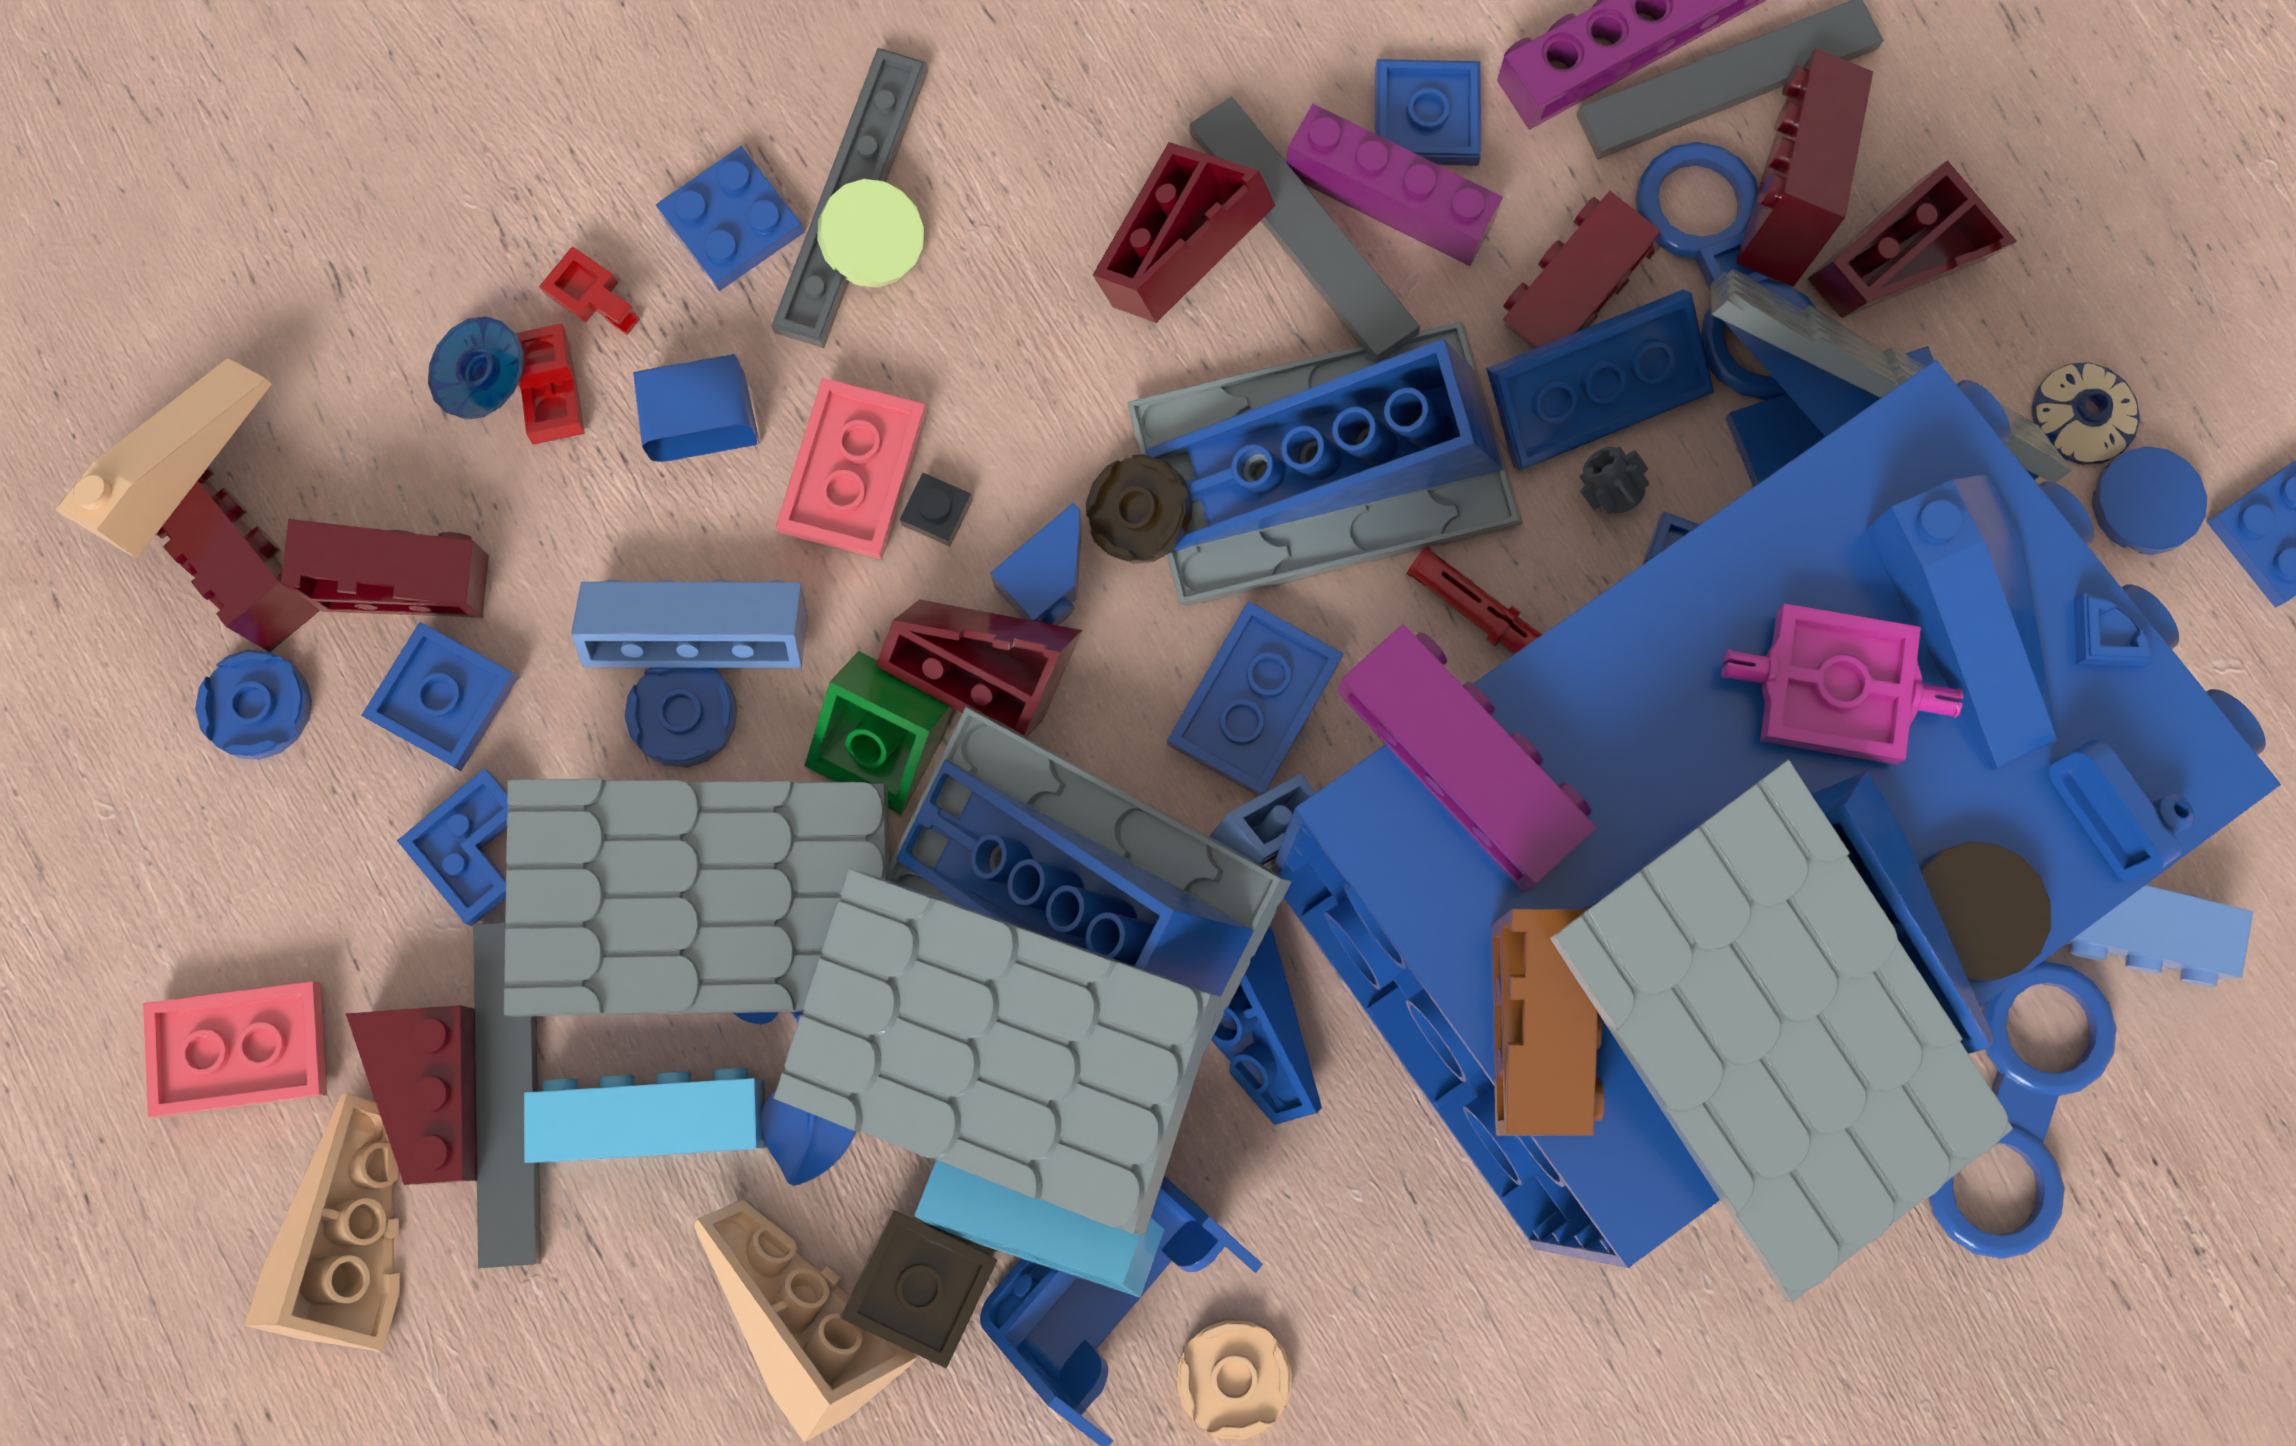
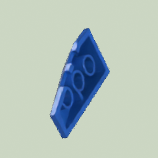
M1989 474L1952 479L1891 506L1865 531L1916 626L1921 627L1920 635L1948 688L1962 689L1963 699L1958 701L1963 703L1961 712L1991 769H1996L2057 741L2020 531Z
M1868 771L1811 794L1849 851L1848 858L1895 928L1898 941L1961 1035L1962 1040L1960 1042L1967 1053L1970 1054L1992 1047L1994 1042L1993 1035L1904 831Z
M1269 925L1255 955L1250 959L1251 963L1228 1008H1225V1014L1211 1040L1231 1062L1230 1074L1269 1120L1276 1125L1316 1114L1322 1109L1274 933Z

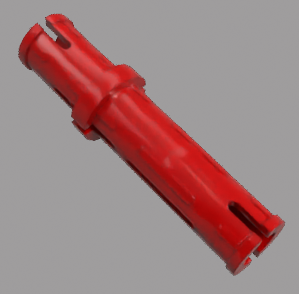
M1428 546L1418 555L1406 573L1410 578H1414L1448 606L1455 609L1488 634L1486 641L1494 647L1500 643L1511 653L1516 654L1542 635L1519 617L1521 614L1520 610L1513 605L1509 609L1477 586L1471 579L1464 576L1432 552V549Z

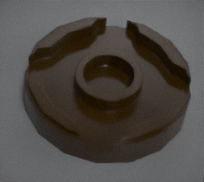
M1145 454L1132 455V458H1126L1121 462L1117 460L1104 468L1092 483L1086 501V517L1089 518V524L1092 531H1089L1094 542L1108 555L1132 564L1155 562L1166 556L1185 537L1192 518V498L1184 477L1167 462Z
M1966 842L1938 852L1920 867L1969 981L1991 982L2019 973L2041 954L2051 930V901L2041 877L2020 855L1997 844Z

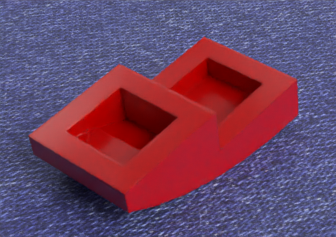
M563 324L513 333L522 353L520 359L513 366L521 364L520 373L515 377H519L517 383L522 394L525 430L532 445L585 434L577 381Z

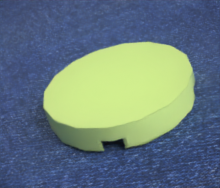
M862 179L843 185L828 199L818 219V243L825 261L833 270L837 269L840 274L846 276V280L858 286L878 288L897 282L914 267L923 249L924 226L917 207L903 191L885 181Z

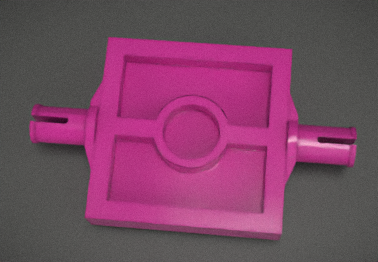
M1783 604L1776 613L1773 644L1766 656L1727 649L1722 662L1725 665L1721 669L1722 678L1761 683L1765 706L1760 741L1897 765L1906 760L1909 726L1918 711L1957 718L1963 704L1958 702L1963 699L1962 689L1922 683V676L1917 661L1921 630L1919 626Z

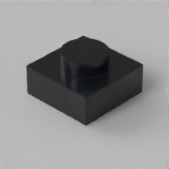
M922 472L899 520L902 526L947 546H951L973 501L972 494Z

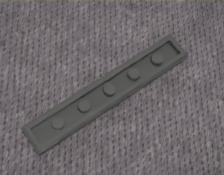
M1851 0L1580 106L1576 116L1597 159H1601L1783 87L1795 65L1803 67L1815 48L1849 61L1877 50L1884 40L1863 0Z
M877 48L771 327L774 333L821 348L825 347L849 281L846 280V276L840 274L837 269L833 270L825 261L818 243V219L828 199L843 185L862 179L887 182L928 72L926 62Z
M1232 96L1189 124L1190 134L1206 154L1260 171L1276 205L1261 222L1375 363H1378L1419 335L1420 325Z
M505 922L473 924L478 1269L541 1264L539 1163H524V1092H538L536 1016L511 1017L504 1015Z

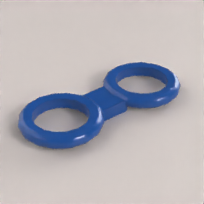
M1692 142L1672 146L1652 159L1639 178L1635 202L1638 213L1661 231L1660 247L1674 256L1696 260L1709 289L1710 284L1720 275L1735 269L1802 310L1808 305L1816 308L1808 296L1783 282L1769 280L1770 277L1736 264L1758 192L1756 178L1741 158L1721 146ZM1691 166L1709 168L1722 175L1735 191L1738 203L1735 221L1730 227L1719 234L1704 237L1685 234L1672 226L1662 213L1658 198L1660 185L1666 176L1679 168ZM1710 306L1704 315L1701 337L1708 366L1717 379L1742 396L1768 400L1786 394L1785 390L1772 376L1750 373L1734 361L1727 351L1724 330L1726 323L1722 319L1711 315Z
M2042 961L1982 1006L1983 1015L1994 1038L1992 1047L1986 1048L1985 1051L1998 1070L1992 1091L2005 1109L2008 1122L2013 1128L1997 1144L2005 1145L2020 1154L2033 1170L2038 1188L2036 1206L2027 1222L2013 1232L1995 1235L1981 1231L1969 1223L1957 1207L1953 1192L1954 1176L1945 1182L1934 1195L1928 1197L1932 1214L1948 1237L1977 1255L1997 1259L2029 1253L2050 1237L2062 1216L2065 1192L2058 1162L2044 1144L2058 1097L2080 1092L2102 1076L2114 1055L2117 1027L2110 1002L2095 982L2071 966ZM2039 984L2059 987L2073 996L2085 1011L2090 1028L2088 1047L2080 1061L2068 1070L2054 1074L2038 1071L2022 1061L2012 1048L2006 1029L2008 1010L2015 998L2030 986Z

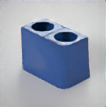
M735 354L633 372L641 443L643 450L650 460L667 462L757 445L756 437L760 443L745 373Z

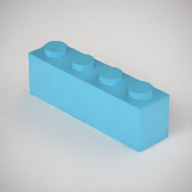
M748 1068L713 1070L714 1081L691 1082V1072L656 1074L657 1084L636 1086L635 1076L599 1077L600 1088L578 1089V1079L542 1081L543 1091L524 1092V1163H550L766 1149L761 1133V1112L765 1103L764 1080L748 1078Z
M938 1160L934 1164L914 1215L935 1230L1137 1297L1142 1295L1164 1229L1152 1218H1150L1146 1234H1131L1116 1227H1109Z

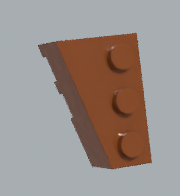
M1511 909L1491 924L1496 1136L1594 1135V1121H1602L1603 1083L1601 1078H1596V1049H1599L1601 1046L1602 1019L1550 939L1588 909Z

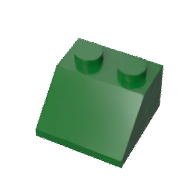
M858 651L829 682L804 766L835 782L885 784L888 787V808L901 815L942 741L953 708L876 667V659Z

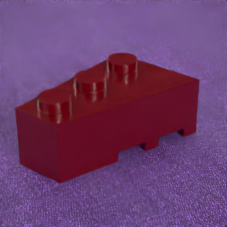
M919 599L893 620L875 666L962 713L965 707L979 711L1028 737L1043 721L1083 630Z

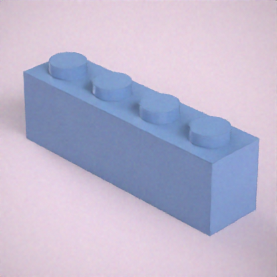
M618 580L581 582L571 636L582 667L802 668L808 615L801 582H784L779 580L768 582H730L725 580L713 582H676L672 580H662L659 582H621Z
M2145 885L2067 944L2071 945L2070 954L2094 960H2106L2107 954L2126 958L2125 967L2132 970L2161 974L2162 967L2181 971L2180 981L2205 987H2217L2218 979L2242 978L2253 911Z

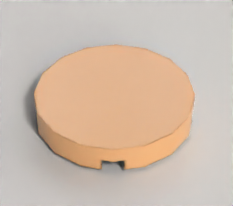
M1223 1319L1204 1326L1187 1342L1178 1362L1177 1390L1185 1412L1200 1428L1221 1439L1244 1440L1265 1432L1282 1414L1291 1396L1292 1369L1284 1348L1267 1329L1248 1320Z

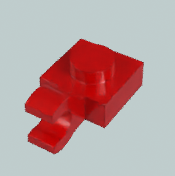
M573 246L539 286L547 297L585 323L596 311L616 329L628 335L640 320L636 314L631 312L632 306L612 293V290L618 284L614 275Z

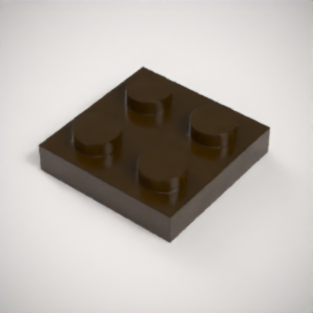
M892 1209L840 1318L947 1369L998 1260Z

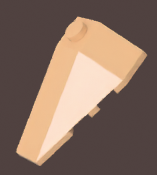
M227 358L92 462L55 510L137 559L272 384L263 376Z
M348 1093L341 1094L262 1267L244 1326L297 1339L372 1351H384L400 1294V1273H394V1238H399V1218L393 1219V1183L398 1180L399 1171L376 1102Z
M744 1199L698 1218L695 1222L694 1227L769 1392L804 1442L848 1419L916 1360L917 1356L914 1353L841 1319L840 1315L850 1297V1294L837 1284L841 1277L827 1266L820 1271L796 1251V1241Z

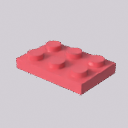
M822 378L775 526L778 533L882 560L927 413L925 404Z
M309 981L143 1003L148 1117L159 1118L327 1095L321 983Z

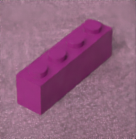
M1315 104L1311 105L1288 146L1286 163L1303 184L1468 266H1471L1488 235L1503 196Z
M1403 623L1342 678L1337 693L1525 893L1597 828L1588 818L1591 814V809L1574 788L1564 782L1557 786L1539 767L1543 763V759L1528 739L1518 732L1509 735L1491 716L1495 712L1493 704L1477 686L1468 681L1461 685L1444 667L1447 663V658L1433 639L1423 632L1414 635Z

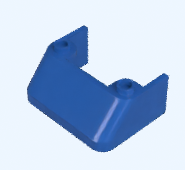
M1164 1176L1151 1218L1164 1229L1142 1295L1171 1261L1183 1271L1196 1272L1210 1265L1224 1247L1228 1248L1256 1273L1263 1264ZM1021 1258L986 1299L980 1314L981 1327L1051 1409L1099 1446L1111 1445L1113 1442L1112 1438L1086 1410L1102 1393L1108 1377L1107 1362L1096 1349L1141 1297Z

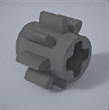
M1621 447L1602 448L1592 454L1583 466V474L1579 478L1585 486L1581 489L1580 493L1593 510L1603 506L1608 514L1612 512H1627L1636 507L1645 496V487L1649 486V481L1644 474L1647 472L1648 467L1636 450L1626 455Z

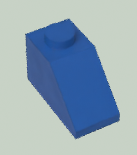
M1074 503L990 572L995 589L1023 619L1060 625L1075 609L1072 603L1077 600L1082 521L1080 509Z

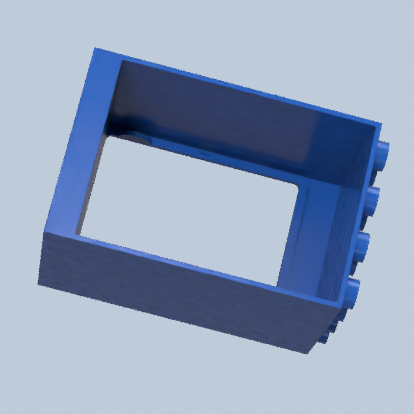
M1937 360L1473 683L1493 704L1495 712L1491 716L1509 735L1514 732L1520 733L1538 750L1543 759V763L1539 767L1555 784L1559 786L1564 782L1574 788L1584 798L1591 809V814L1588 818L1597 827L1528 891L1523 892L1386 744L1295 807L1272 871L1292 881L1284 896V900L1535 1250L1629 1268L1720 1201V1199L1603 1019L1601 1046L1599 1049H1596V1078H1601L1603 1083L1604 1115L1602 1121H1594V1135L1496 1136L1491 924L1511 909L1585 908L1680 835L1724 808L1788 759L1811 794L1868 771L1903 829L1919 868L1938 852L1966 842L1992 843L2020 855L2041 877L2051 901V930L2041 954L2019 973L1991 982L1969 981L1979 1006L1982 1007L2281 785L2258 756L2265 749L2266 739L2255 716L2243 703L2232 695L2218 689L2204 690L2172 650L2178 645L2179 632L2167 608L2159 599L2142 587L2133 584L2121 587L2088 547L2094 539V527L2087 511L2079 500L2066 488L2057 483L2044 481L2037 484L2005 445L2010 440L2011 427L2005 411L1996 398L1976 382L1963 380L1956 384ZM1988 473L2020 531L2058 740L1993 770L1961 711L1957 718L1918 711L1909 726L1906 760L1897 765L1760 741L1765 706L1761 690L1762 685L1761 683L1722 678L1721 669L1725 666L1722 662L1726 650L1732 649V651L1766 656L1773 644L1776 613L1783 604L1916 626L1865 529L1895 504L1952 479ZM2082 593H2091L2107 597L2116 602L2117 608L2129 616L2139 630L2144 629L2152 643L2155 662L2145 667L2077 664L2074 598ZM1920 635L1917 661L1922 676V683L1948 688ZM2091 740L2102 741L2115 751L2150 802L2168 794H2178L2190 803L2194 812L2193 824L2188 829L2174 835L2181 845V855L2160 870L2132 882L2123 881L2115 874L2053 786L2049 777V768L2054 762Z

